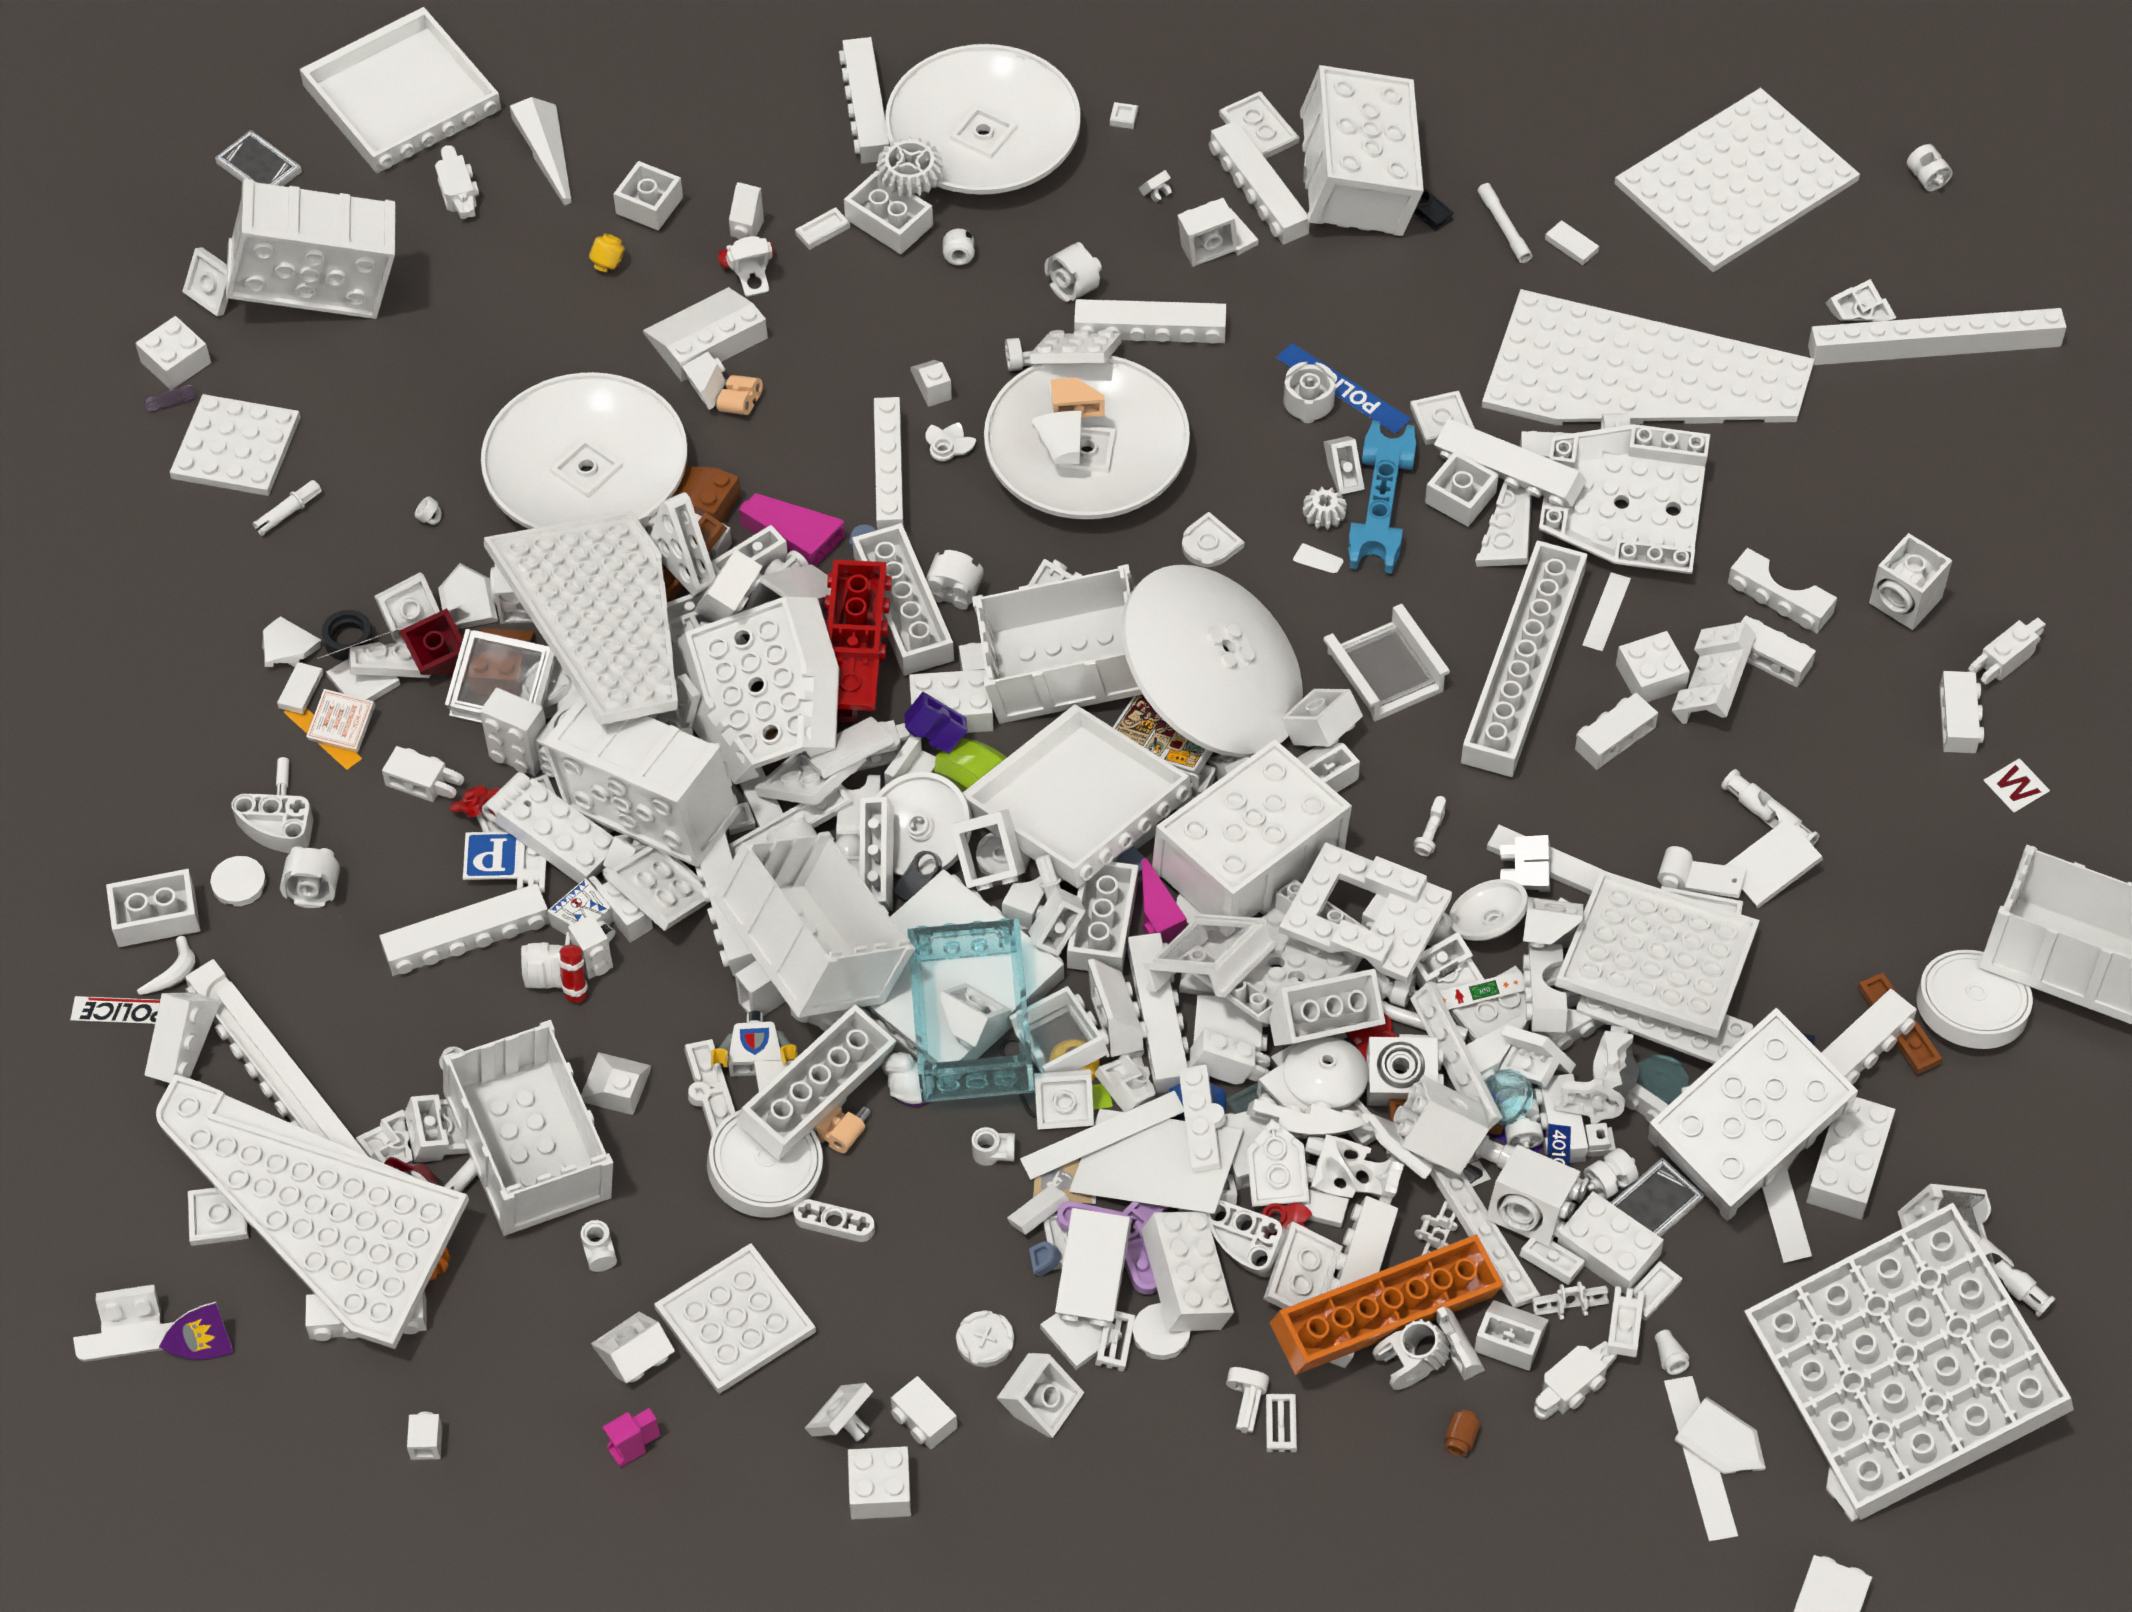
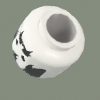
M959 228L947 232L943 238V255L947 262L960 266L972 260L975 253V242L971 233Z

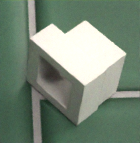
M1607 1123L1585 1125L1584 1130L1588 1144L1586 1157L1606 1156L1616 1149L1612 1127L1607 1128Z

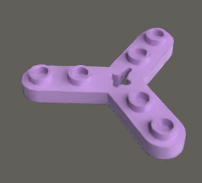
M1066 1202L1059 1207L1056 1222L1062 1230L1067 1232L1069 1230L1072 1208L1131 1217L1132 1223L1136 1221L1133 1225L1132 1233L1130 1232L1124 1265L1136 1291L1145 1295L1157 1291L1141 1230L1153 1213L1166 1212L1170 1207L1132 1202L1123 1212L1078 1202Z

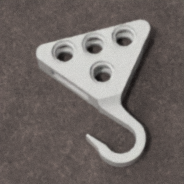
M683 492L661 502L650 537L661 552V562L691 595H696L707 590L716 575L691 499L687 493ZM650 514L638 518L644 529L648 526Z

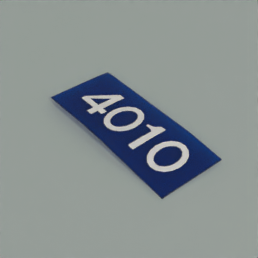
M1548 1124L1547 1157L1570 1167L1571 1126Z

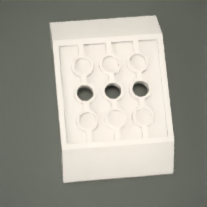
M1296 879L1276 892L1275 908L1262 917L1266 920L1271 940H1276L1277 946L1225 997L1257 1021L1270 1024L1269 1017L1278 988L1353 973L1363 958L1348 951L1329 953L1279 933V926L1302 886V883ZM1328 901L1319 917L1340 924L1341 920H1345L1369 930ZM1248 928L1210 954L1200 947H1196L1179 960L1214 963ZM1272 965H1280V966H1282V967H1270V966H1272ZM1193 974L1213 989L1209 975ZM1292 977H1298V979L1302 981L1292 982L1289 979Z

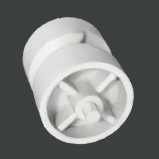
M1931 144L1920 146L1907 159V166L1918 177V180L1927 191H1934L1943 187L1952 176V169Z
M1375 969L1381 1000L1387 997L1390 1003L1406 1008L1410 998L1418 991L1415 989L1417 974L1412 972L1408 982L1404 983L1379 973Z
M1517 1097L1508 1100L1502 1105L1504 1124H1508L1505 1127L1507 1144L1516 1147L1518 1144L1531 1149L1543 1142L1541 1123H1538L1540 1120L1539 1106L1535 1099Z
M1620 1148L1607 1154L1604 1157L1605 1162L1598 1160L1584 1169V1177L1590 1179L1587 1189L1594 1191L1605 1200L1618 1192V1186L1625 1188L1638 1180L1639 1177L1638 1170L1634 1164L1635 1159L1631 1158Z

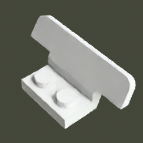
M147 1285L96 1293V1304L101 1319L102 1333L73 1337L77 1358L82 1362L163 1350L159 1348V1344L166 1331L174 1322L162 1324L161 1308L155 1285Z

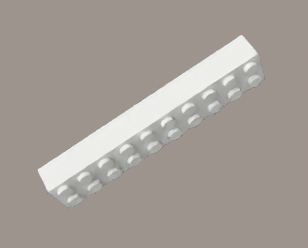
M1537 540L1463 743L1462 764L1513 777L1585 573L1586 553Z

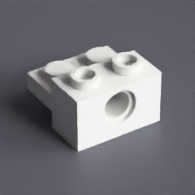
M1459 932L1423 951L1413 970V973L1417 974L1416 983L1419 988L1423 987L1428 981L1434 982L1438 991L1484 980L1472 961L1471 957L1473 955Z
M439 1094L412 1096L405 1110V1118L414 1163L442 1161L444 1155L468 1153L446 1099L440 1100Z

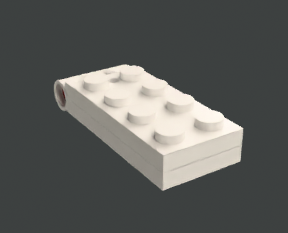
M522 772L516 773L482 806L483 814L490 821L505 829L578 884L585 878L588 880L593 875L596 877L605 868L603 862L614 837L532 778L530 780L526 774Z

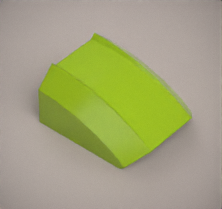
M962 737L949 754L942 750L936 755L934 772L953 782L963 793L1007 757L985 743Z

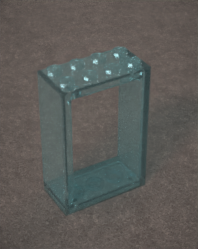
M1003 918L998 921H973L966 924L947 923L943 926H918L907 929L908 939L915 947V951L910 957L918 1076L922 1102L1035 1092L1019 919ZM1011 954L1020 1054L930 1063L921 962Z

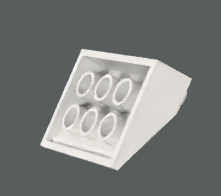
M729 287L643 330V334L681 382L688 379L682 366L707 351L713 359L718 357L722 362L768 339L765 317L751 301Z

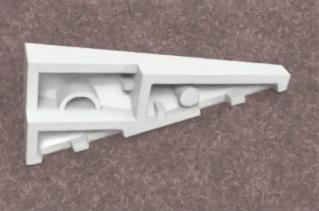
M533 97L510 105L512 120L531 148L533 158L564 206L572 203L556 105Z

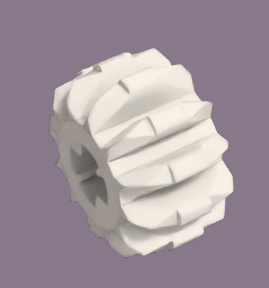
M1321 486L1319 492L1312 489L1310 495L1305 497L1303 514L1307 518L1308 525L1315 524L1316 529L1325 526L1328 531L1330 525L1338 527L1340 521H1344L1347 503L1343 499L1341 492L1334 493L1333 487L1329 490H1324Z

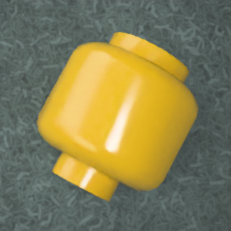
M606 233L603 236L596 237L589 253V259L595 263L594 268L602 272H608L609 269L613 270L619 267L625 252L621 239Z

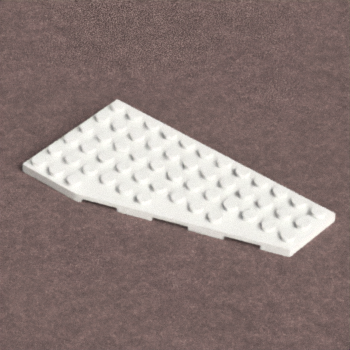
M1520 289L1482 400V408L1552 425H1563V422H1601L1602 414L1628 413L1630 424H1643V421H1684V424L1723 423L1724 420L1764 419V423L1797 422L1814 359Z
M632 511L484 537L485 549L600 725L677 710L678 697L661 562L662 555Z

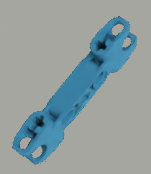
M1373 420L1365 436L1362 464L1373 465L1375 468L1366 524L1351 522L1348 544L1349 568L1357 569L1361 558L1364 556L1376 555L1384 561L1385 573L1392 574L1400 557L1403 529L1390 527L1398 471L1399 469L1413 471L1416 450L1415 425H1407L1402 436L1391 439L1381 433L1380 421Z

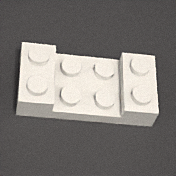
M1746 622L1701 629L1694 648L1699 655V659L1688 689L1679 690L1672 708V712L1682 724L1688 722L1691 712L1707 710L1722 718L1727 717L1756 634Z

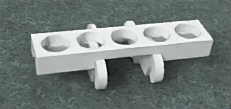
M1447 1201L1444 1202L1439 1216L1437 1215L1436 1218L1430 1215L1421 1216L1423 1221L1420 1230H1415L1414 1234L1418 1239L1427 1241L1422 1255L1430 1252V1246L1440 1249L1449 1245L1446 1243L1450 1231H1455L1458 1227L1454 1223L1456 1219L1454 1212L1450 1218L1444 1215L1445 1210H1452ZM1429 1225L1434 1227L1432 1233L1426 1232ZM1436 1233H1441L1444 1239L1441 1241L1433 1236Z
M1580 1281L1577 1282V1286L1564 1288L1563 1284H1560V1290H1557V1294L1532 1298L1533 1312L1535 1315L1558 1312L1559 1319L1563 1320L1564 1315L1562 1313H1564L1565 1308L1581 1306L1583 1315L1587 1316L1588 1311L1586 1309L1588 1307L1609 1304L1607 1298L1608 1289L1606 1286L1585 1289V1286H1582ZM1603 1294L1599 1299L1593 1298V1295ZM1574 1296L1575 1300L1567 1304L1566 1297ZM1551 1302H1557V1306H1552ZM1547 1303L1544 1308H1537V1305Z

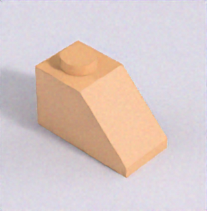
M1078 378L1051 379L1053 413L1081 411V417L1105 416V398L1103 394Z

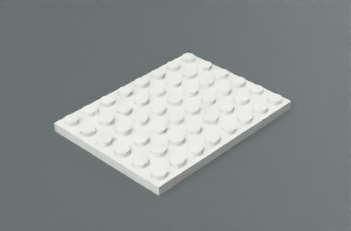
M1759 88L1615 177L1614 184L1708 269L1715 272L1859 181L1860 173L1762 88Z

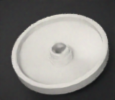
M913 772L892 780L875 796L888 797L894 806L893 874L902 877L913 861L914 856L921 851L936 853L942 861L941 871L943 869L947 870L959 859L950 825L972 819V813L965 795L953 782L935 773ZM972 830L965 832L968 843ZM929 854L924 855L919 861L920 872L928 875L934 871L936 867L934 857Z

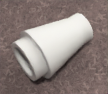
M1670 1330L1658 1332L1654 1338L1657 1343L1662 1368L1671 1375L1685 1371L1689 1366V1355L1672 1336Z

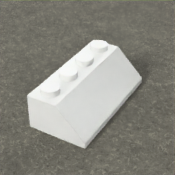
M1375 969L1278 988L1269 1017L1274 1046L1293 1044L1386 1024Z

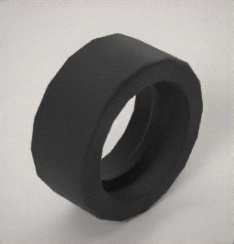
M355 610L336 612L327 618L322 626V639L328 654L341 661L349 659L348 655L351 647L372 644L374 642L371 623L364 614ZM345 627H356L363 631L362 636L350 644L336 643L332 639L338 630Z

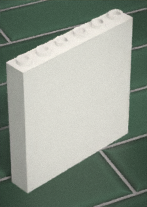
M424 7L300 69L303 86L376 173L390 168L396 163L501 110L499 93Z
M1074 704L965 790L963 794L971 808L972 818L1009 809L1020 851L1035 861L1039 856L1050 855L1056 875L1078 888L1090 880L1105 865L1110 864L1116 856L1125 849H1128L1143 834L1148 833L1154 825L1163 818H1166L1181 803L1186 802L1192 795L1189 775ZM997 824L985 827L1001 838Z
M943 869L890 916L903 936L911 941L915 951L885 1003L861 1008L869 1011L872 1015L871 1018L900 1045L948 1084H951L1012 1027L1009 1019L1010 1015L1040 1001L1064 979V963L1059 956L1034 946L1032 939L1023 932L1016 922H1010L997 907L990 906L983 901V898L977 891L969 890L963 885L959 877L954 874L950 875ZM966 983L1011 1009V1012L986 1044L974 1048L962 1044L960 1038L951 1032L940 999V994L943 990Z

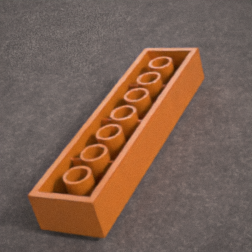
M1476 1234L1284 1308L1275 1315L1270 1325L1294 1374L1297 1375L1379 1343L1393 1333L1403 1330L1406 1327L1405 1325L1412 1323L1413 1320L1416 1322L1422 1319L1424 1322H1432L1437 1319V1309L1443 1306L1455 1313L1488 1300L1502 1288L1503 1283Z

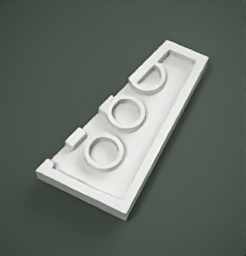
M1505 482L1503 483L1496 502L1495 513L1491 516L1487 535H1484L1481 551L1477 554L1475 560L1477 567L1526 565L1529 563L1532 495L1525 488L1519 486L1518 489H1515Z

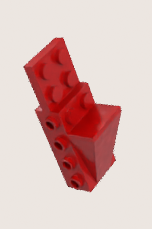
M833 560V570L828 572L827 588H831L830 595H826L825 611H829L828 618H824L839 666L838 709L875 711L878 673L880 663H883V660L886 658V644H882V637H887L888 621H884V614H889L890 598H886V591H891L892 575H887L886 562Z

